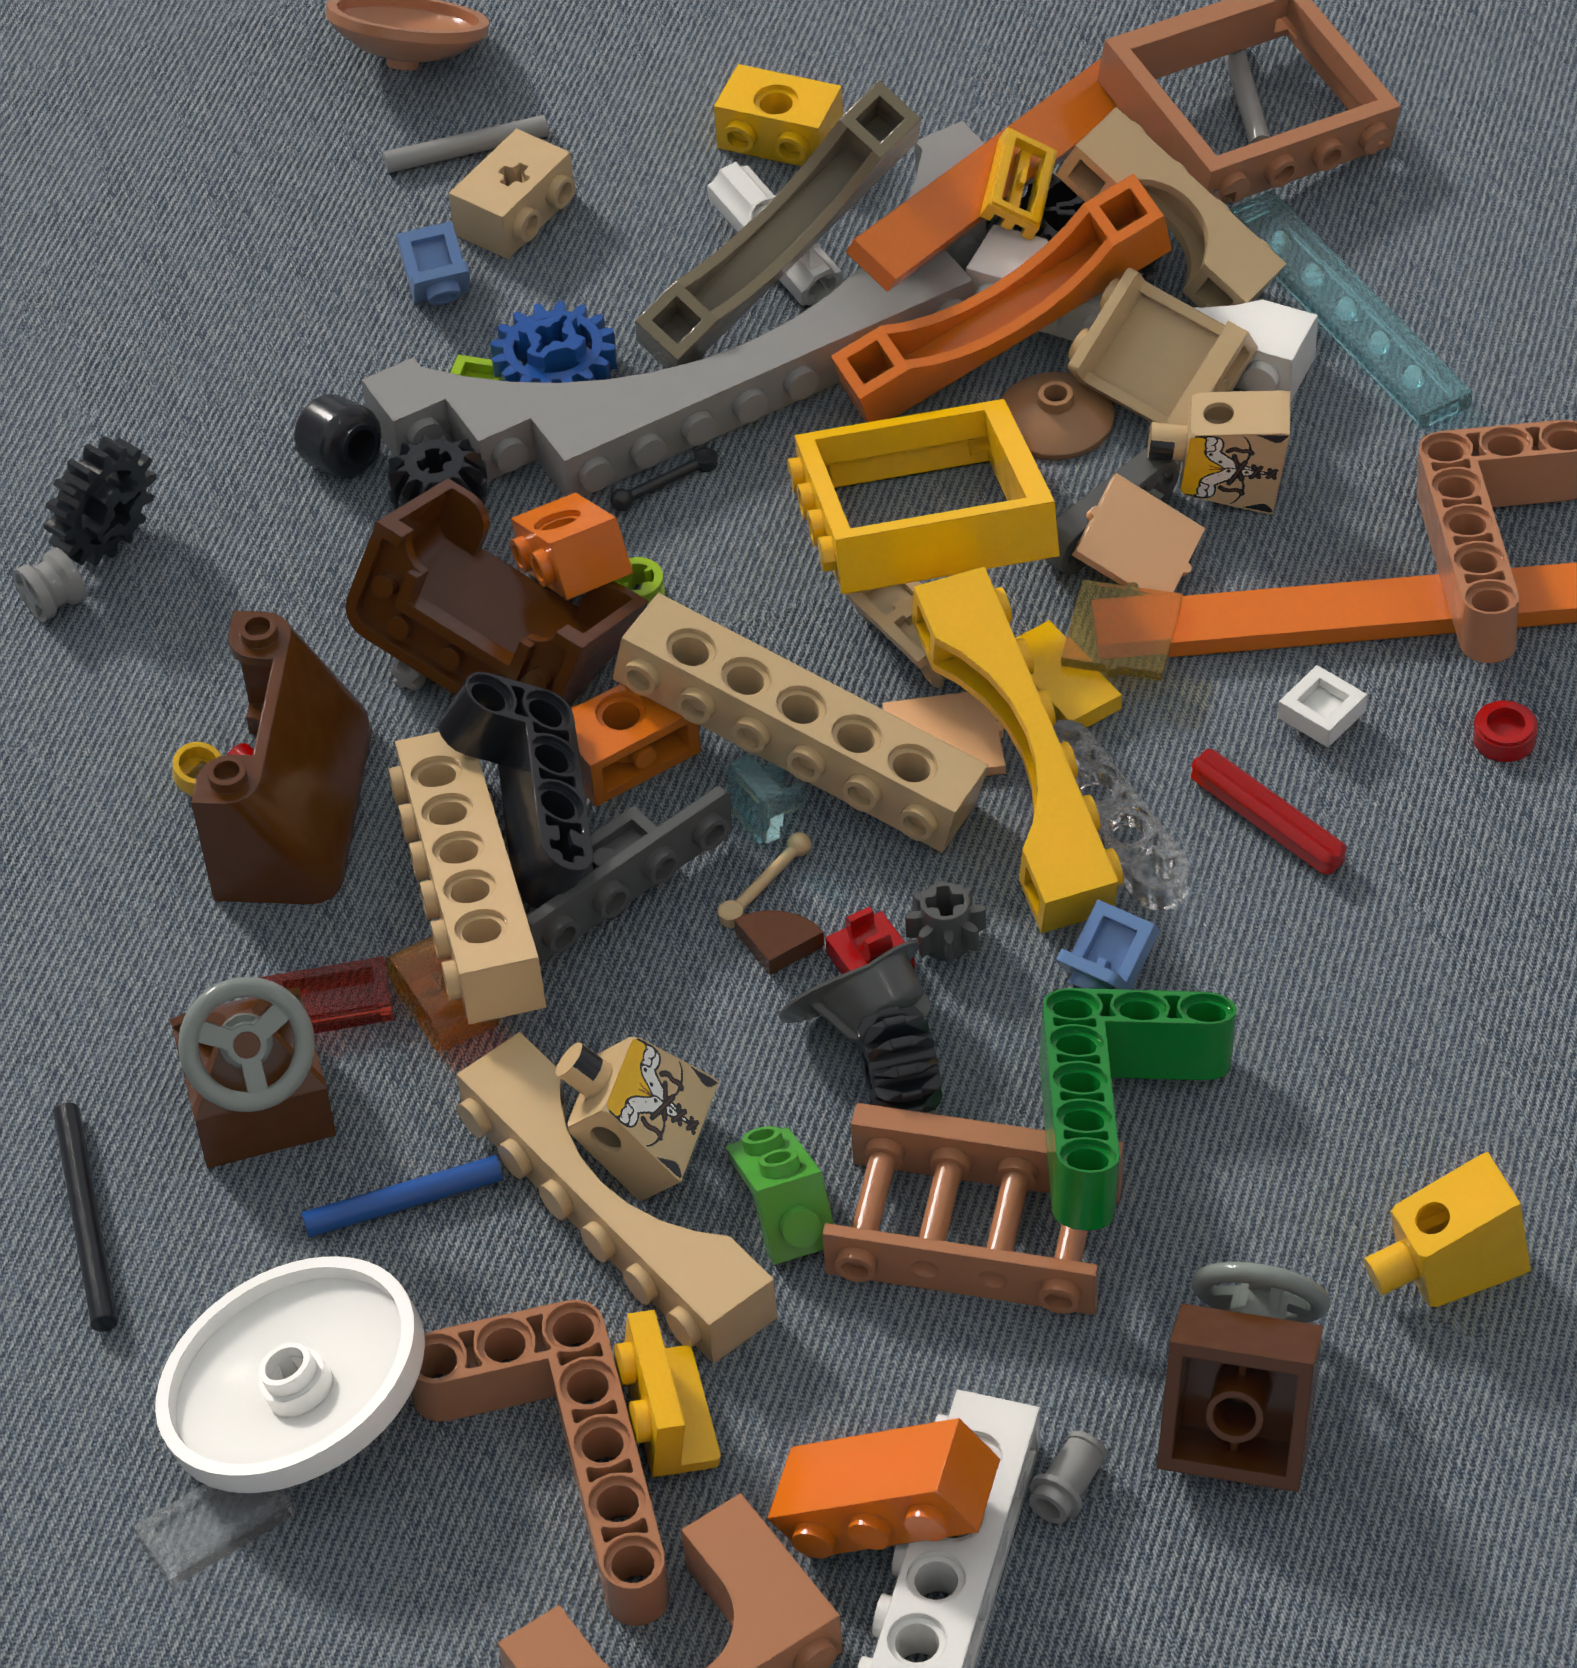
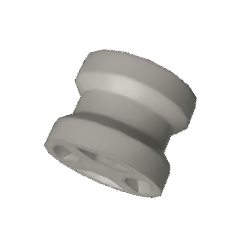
M58 547L44 553L42 562L35 566L25 564L13 571V579L19 595L29 611L42 623L55 617L60 606L66 603L76 605L87 597L84 582L77 568L66 553Z

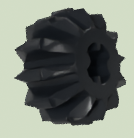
M446 432L438 440H430L422 434L418 445L401 443L399 456L389 459V468L387 470L389 484L387 485V490L394 510L447 478L467 489L478 497L484 505L486 504L485 497L488 492L486 464L482 460L481 453L475 452L469 439L454 442L448 432Z
M895 1006L878 1010L876 1014L863 1017L856 1031L859 1041L857 1046L871 1105L923 1113L936 1110L943 1096L941 1090L942 1080L938 1067L939 1061L934 1048V1039L931 1038L929 1025L924 1019L923 1013L916 1006L905 1008Z

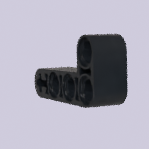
M472 673L465 680L439 720L438 729L447 745L455 751L498 764L510 864L521 899L537 909L556 895L565 893L575 887L593 863V848L574 715L567 702L552 691L491 673Z

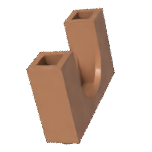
M742 1493L681 1529L686 1568L732 1627L731 1636L722 1653L706 1668H829L837 1656L843 1653L839 1613ZM560 1605L498 1642L502 1668H610L597 1655Z

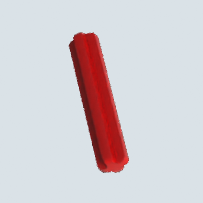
M1206 749L1199 757L1194 759L1191 764V778L1193 781L1321 874L1331 875L1338 867L1343 865L1346 860L1345 854L1347 850L1345 843L1216 750Z

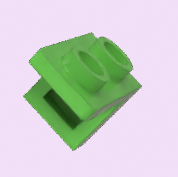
M775 1126L759 1127L744 1134L741 1141L727 1145L726 1150L729 1161L753 1194L766 1252L772 1263L776 1265L824 1250L822 1234L825 1223H834L822 1171L790 1128L780 1129Z

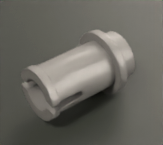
M1072 1431L1065 1439L1064 1446L1047 1471L1034 1476L1029 1486L1031 1492L1029 1504L1033 1511L1041 1518L1051 1523L1061 1524L1067 1518H1073L1079 1514L1083 1506L1082 1494L1098 1469L1108 1458L1107 1449L1097 1438L1083 1431Z

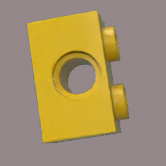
M737 64L714 105L717 148L803 166L837 121L843 116L842 86Z

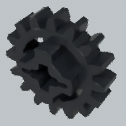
M102 437L98 448L89 443L86 444L83 449V459L77 462L70 458L67 462L68 469L62 478L55 480L53 485L59 490L58 496L46 502L45 508L54 512V515L44 524V529L52 533L48 541L49 544L54 548L58 547L63 550L71 560L80 565H84L86 561L94 566L99 565L103 553L113 559L117 555L118 543L124 540L130 544L133 540V533L139 524H144L147 519L141 511L143 505L152 502L155 496L146 491L147 487L156 480V474L148 470L152 463L151 458L143 454L141 449L119 437L116 441L108 437Z

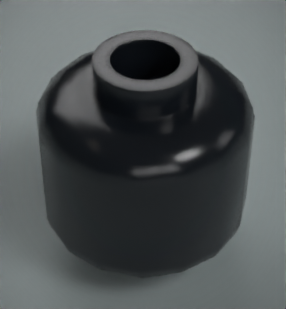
M322 395L313 399L301 411L296 421L294 432L296 451L302 460L337 478H352L363 473L376 459L380 451L382 438L380 422L375 414L363 405L340 395Z

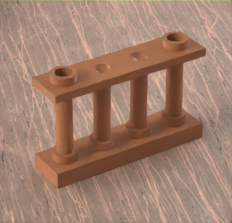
M856 1103L851 1122L853 1164L864 1165L867 1168L852 1227L825 1223L822 1236L826 1274L839 1275L853 1282L872 1280L1040 1306L1060 1314L1072 1312L1096 1314L1098 1304V1264L1081 1262L1088 1231L1071 1229L1061 1224L1054 1258L1013 1252L1027 1191L1050 1193L1045 1130ZM1118 1141L1120 1159L1116 1203L1118 1204L1123 1186L1124 1142ZM898 1170L933 1176L919 1237L879 1231L894 1171ZM965 1180L1000 1186L986 1247L946 1241L960 1181Z

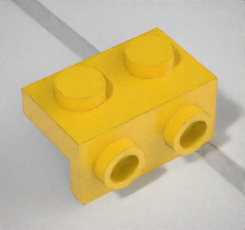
M655 1310L628 1313L624 1343H617L614 1346L615 1365L621 1386H629L632 1401L629 1403L630 1423L636 1444H644L652 1478L718 1467L721 1453L692 1348L687 1345L670 1348L664 1347Z

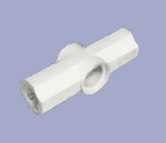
M737 162L720 169L715 179L707 186L708 199L737 232L748 224L775 197L749 166H740ZM815 243L779 280L802 306H813L843 283V272L822 248Z

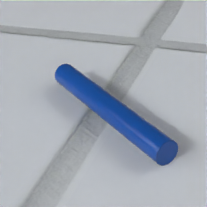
M493 1155L301 1212L307 1236L311 1238L503 1181V1176L497 1156Z

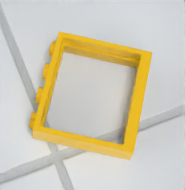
M1005 399L794 435L797 457L787 459L793 494H798L803 520H808L813 547L818 546L823 572L833 571L842 595L956 575L984 566L986 569L1060 556L1055 501ZM989 461L1007 501L850 528L834 488Z

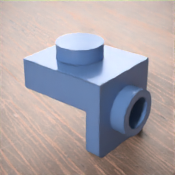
M452 221L397 234V245L414 304L428 301L431 305H443L457 300L461 293L469 291L470 271L467 261H463Z
M1097 899L1072 952L1061 949L1056 961L1070 975L1067 984L1072 988L1132 990L1160 930L1154 923Z

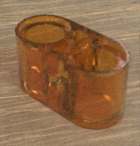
M430 936L386 957L385 965L398 996L434 1050L441 1054L499 1026L500 1022L499 1018L468 1025L462 1000L449 1001L441 962L449 961L450 958L438 960L433 937Z

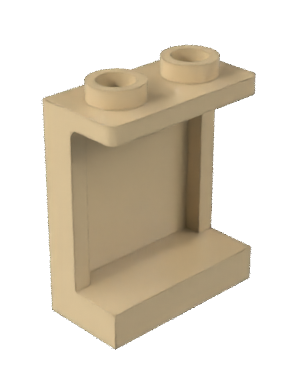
M1128 267L1121 279H1113L1106 287L1099 303L1101 311L1091 328H1084L1074 339L1068 354L1070 362L1067 368L1079 383L1150 423L1186 425L1191 396L1198 392L1232 391L1256 353L1258 346L1250 333L1230 321L1226 325L1220 323L1146 282L1139 272Z

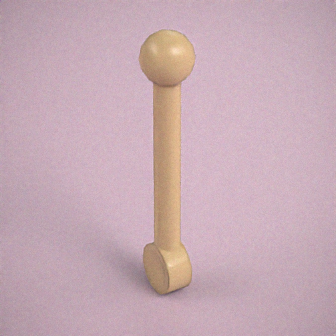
M795 832L790 835L787 840V848L736 900H728L720 904L718 907L720 924L727 928H735L734 919L744 915V909L796 856L801 857L809 853L812 845L810 837L803 832Z

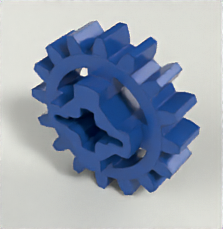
M558 301L553 311H545L544 307L537 303L534 304V314L528 317L516 311L513 313L514 326L500 324L497 328L499 339L491 341L490 344L494 377H502V381L565 383L611 379L610 370L617 369L618 366L613 328H605V319L602 314L588 319L587 306L582 304L575 308L573 312L566 311L564 301Z

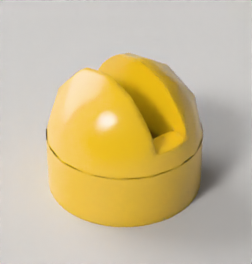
M191 742L180 747L173 757L172 775L177 787L192 797L196 782L195 778L198 776L201 768L209 761L220 757V752L212 745L204 742Z

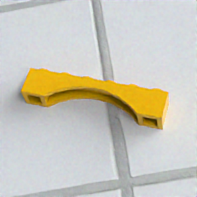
M985 566L914 586L911 620L932 670L960 685L984 704L1008 732L1023 760L1032 790L1033 823L1022 849L1019 882L1040 933L1088 920L1097 899L1115 906L1117 888L1124 883L1121 863L1113 848L1104 849L1098 831L1101 829V822L1097 806L1090 794L1082 796L1075 780L1078 778V766L1074 752L1067 741L1059 742L1053 728L1056 724V716L1051 698L1045 689L1037 691L1031 676L1034 673V664L1029 646L1024 638L1015 639L1009 625L1012 622V612L1006 592L1002 587L994 589Z

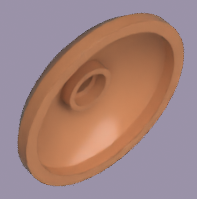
M328 0L326 3L325 17L336 31L359 49L387 58L386 65L399 70L419 69V62L449 59L476 46L488 35L489 19L485 15L468 7L442 0Z

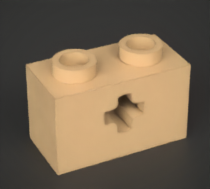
M516 128L449 192L452 221L456 236L509 259L525 242L531 241L539 229L559 209L565 208L575 195V181L573 179L570 152Z

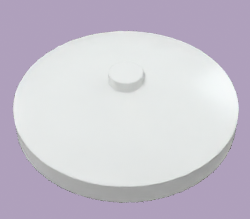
M340 1256L317 1257L291 1262L259 1274L228 1292L209 1307L177 1343L163 1369L157 1389L156 1419L161 1436L178 1463L188 1474L199 1482L219 1490L236 1493L270 1492L289 1488L319 1477L340 1466L368 1446L385 1430L406 1403L419 1377L424 1358L425 1336L421 1318L399 1281L386 1270L368 1261Z

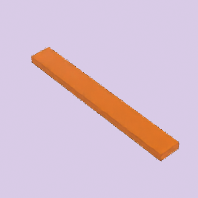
M1101 58L1008 126L1057 150L1054 166L1068 157L1076 144L1116 107L1119 109L1097 81ZM1004 130L856 237L846 250V253L888 292L983 221L984 218L980 217V212L998 139ZM1014 146L1002 199L1005 201L1019 149ZM1034 155L1031 156L1024 189L1034 181L1039 157Z
M1577 562L1511 568L1519 593L1517 628L1577 623ZM1439 574L1091 604V619L1098 663L1456 633Z

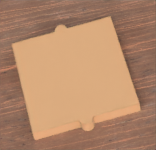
M1116 473L1111 478L1098 505L1093 506L1086 513L1089 523L1072 556L1142 599L1171 597L1180 578L1185 577L1192 570L1189 560L1205 528Z
M969 692L882 703L883 710L988 764L985 776L1006 774V764L1000 740L1004 737V727L996 721V718L988 708Z

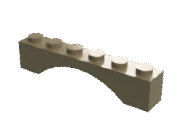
M878 80L837 121L803 166L748 224L713 255L677 279L635 320L636 340L666 369L697 361L918 142L921 118Z

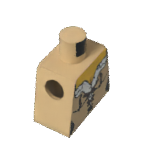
M1291 391L1198 392L1191 396L1186 425L1151 422L1147 457L1181 461L1180 491L1185 496L1264 514H1273L1290 437Z
M628 1037L598 1053V1055L581 1042L573 1044L561 1057L555 1072L559 1078L580 1092L567 1123L570 1134L640 1201L680 1183L719 1081L708 1073L639 1037Z

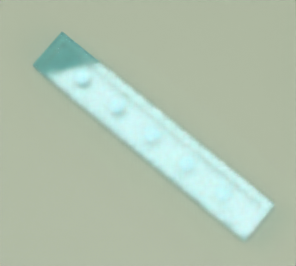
M1273 190L1230 209L1233 215L1258 238L1266 241L1273 251L1287 263L1276 276V279L1309 313L1318 315L1317 321L1422 429L1471 407L1473 391Z

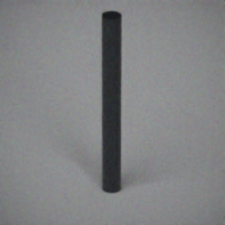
M63 1103L54 1109L53 1114L89 1318L93 1330L105 1332L117 1326L118 1317L81 1113L77 1104Z

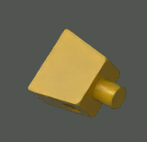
M1488 1151L1395 1204L1390 1213L1396 1243L1363 1258L1367 1273L1381 1296L1414 1281L1426 1303L1432 1307L1445 1305L1531 1271L1521 1203Z

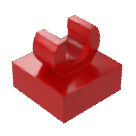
M870 906L846 917V928L825 937L826 953L841 974L867 965L892 948L905 943L884 913L880 911L874 914ZM913 957L910 960L913 969L915 970V961Z

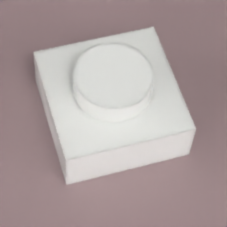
M1316 665L1279 701L1278 718L1324 746L1329 747L1366 712L1367 694Z

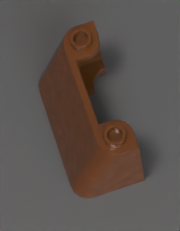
M449 478L376 521L347 596L345 606L347 619L353 629L364 639L454 695L457 694L470 674L486 672L547 689L559 695L571 706L619 650L621 638L644 611L649 602L629 588L616 582H610L588 591L582 598L579 607L548 588L543 587L540 583L482 549L490 524L488 511L478 497Z
M233 611L228 633L229 647L234 658L241 663L249 701L246 715L249 733L257 734L253 755L233 754L217 757L204 765L196 778L191 805L213 900L306 905L321 903L332 898L340 890L344 882L371 740L368 712L284 618L275 613L264 611Z

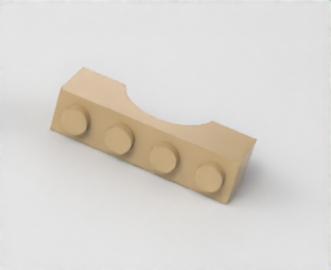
M1117 107L1076 144L1055 174L1084 202H1087L1134 173L1163 213L1167 228L1177 238L1184 251L1187 262V278L1183 293L1199 308L1231 306L1253 302L1268 288L1287 264L1273 251L1266 241L1258 238L1231 213L1230 209L1222 201L1216 199L1188 173L1181 163L1170 157L1145 133L1139 124L1131 121Z

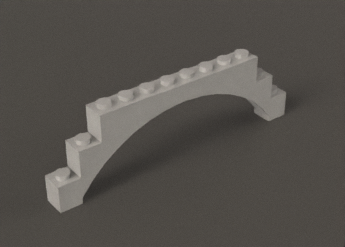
M964 121L925 136L915 144L916 180L908 199L984 144ZM986 219L888 292L860 267L828 296L794 319L747 343L698 361L651 373L607 380L539 383L508 382L461 376L421 367L413 357L361 380L366 408L370 409L380 422L381 439L395 457L400 454L401 443L418 445L422 434L430 440H438L444 433L448 432L454 442L469 439L475 452L481 453L482 460L486 464L488 477L486 482L537 460L564 496L576 492L584 497L839 383L840 379L831 355L879 326L902 323L928 316L972 297L973 280L965 271L986 237Z

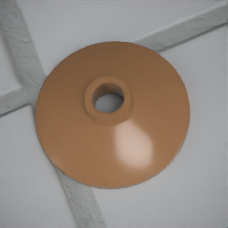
M1045 372L1026 377L1011 386L1001 398L1005 399L1034 458L1066 460L1085 455L1098 448L1108 438L1114 426L1115 411L1113 402L1079 383L1073 374L1068 372Z

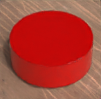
M1508 700L1494 701L1483 706L1477 712L1474 720L1473 742L1477 750L1491 760L1498 762L1518 761L1533 751L1536 745L1538 722L1534 713L1528 707L1518 702Z

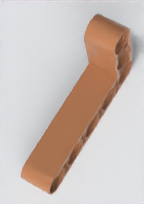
M1554 420L1445 430L1430 433L1419 442L1417 500L1460 648L1464 655L1472 660L1482 663H1496L1506 660L1516 651L1519 593L1493 507L1577 499V421Z
M566 1300L425 1333L423 1363L419 1377L411 1392V1397L417 1412L426 1419L436 1422L451 1421L555 1397L606 1606L615 1619L627 1625L640 1626L656 1621L666 1611L670 1602L665 1554L605 1322L599 1309L591 1303L582 1300ZM583 1343V1345L578 1347H568L572 1344ZM505 1359H516L511 1362L500 1363V1361ZM448 1374L442 1378H432L436 1375ZM587 1400H600L593 1404H581ZM603 1457L615 1458L609 1462H594ZM617 1516L631 1517L623 1522L609 1521ZM641 1575L647 1577L638 1583L624 1582L625 1579L631 1576Z

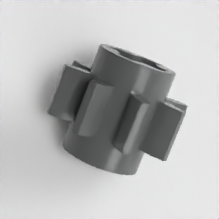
M942 880L929 886L923 893L915 891L912 894L913 911L905 914L906 937L918 938L919 955L921 957L930 955L935 959L950 963L954 959L963 956L968 950L977 951L979 949V931L986 929V907L979 904L973 905L972 887L962 888L958 884Z

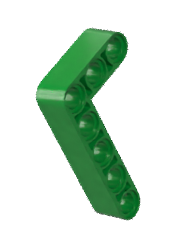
M1087 988L1059 989L1050 992L1044 998L1039 1064L1052 1213L1058 1222L1071 1229L1090 1231L1104 1228L1114 1220L1120 1153L1111 1078L1213 1080L1225 1076L1230 1072L1232 1065L1237 1008L1233 1001L1223 995L1211 992Z

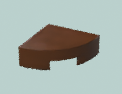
M777 910L757 911L734 919L736 935L770 975L825 946L824 932L812 921L791 912Z

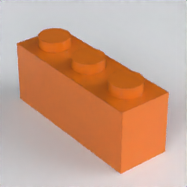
M960 1418L793 1446L790 1449L767 1519L791 1540L793 1547L809 1558H827L833 1554L866 1549L881 1550L892 1545L925 1540L940 1541L945 1537L978 1533L1000 1458Z

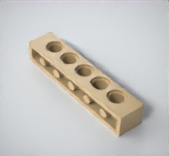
M659 592L621 638L613 680L625 685L636 694L643 695L680 714L689 722L699 724L735 743L744 751L754 753L790 772L796 778L809 782L845 801L856 810L863 811L902 831L911 839L920 841L943 853L976 806L989 766L988 764Z
M440 732L395 741L399 766L388 768L390 784L395 804L398 805L406 843L409 844L416 881L428 879L427 881L419 882L427 920L439 918V920L430 922L438 960L450 958L449 961L441 962L449 1001L462 1000L468 1025L547 1008L539 957L479 759L455 751L447 745Z

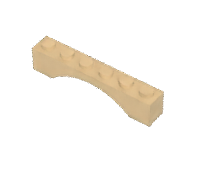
M518 1032L457 1073L461 1103L457 1105V1110L466 1128L477 1138L485 1135L498 1148L499 1156L507 1169L518 1179L526 1176L539 1189L540 1197L547 1209L559 1220L567 1217L580 1230L585 1245L595 1258L601 1262L609 1259L623 1273L627 1287L638 1301L644 1305L652 1302L666 1316L670 1330L682 1345L690 1347L695 1345L714 1364L777 1319L774 1279L730 1236L697 1232L661 1221L628 1204L598 1179L581 1158L566 1128V1105L562 1079L555 1073L556 1066L521 1032Z

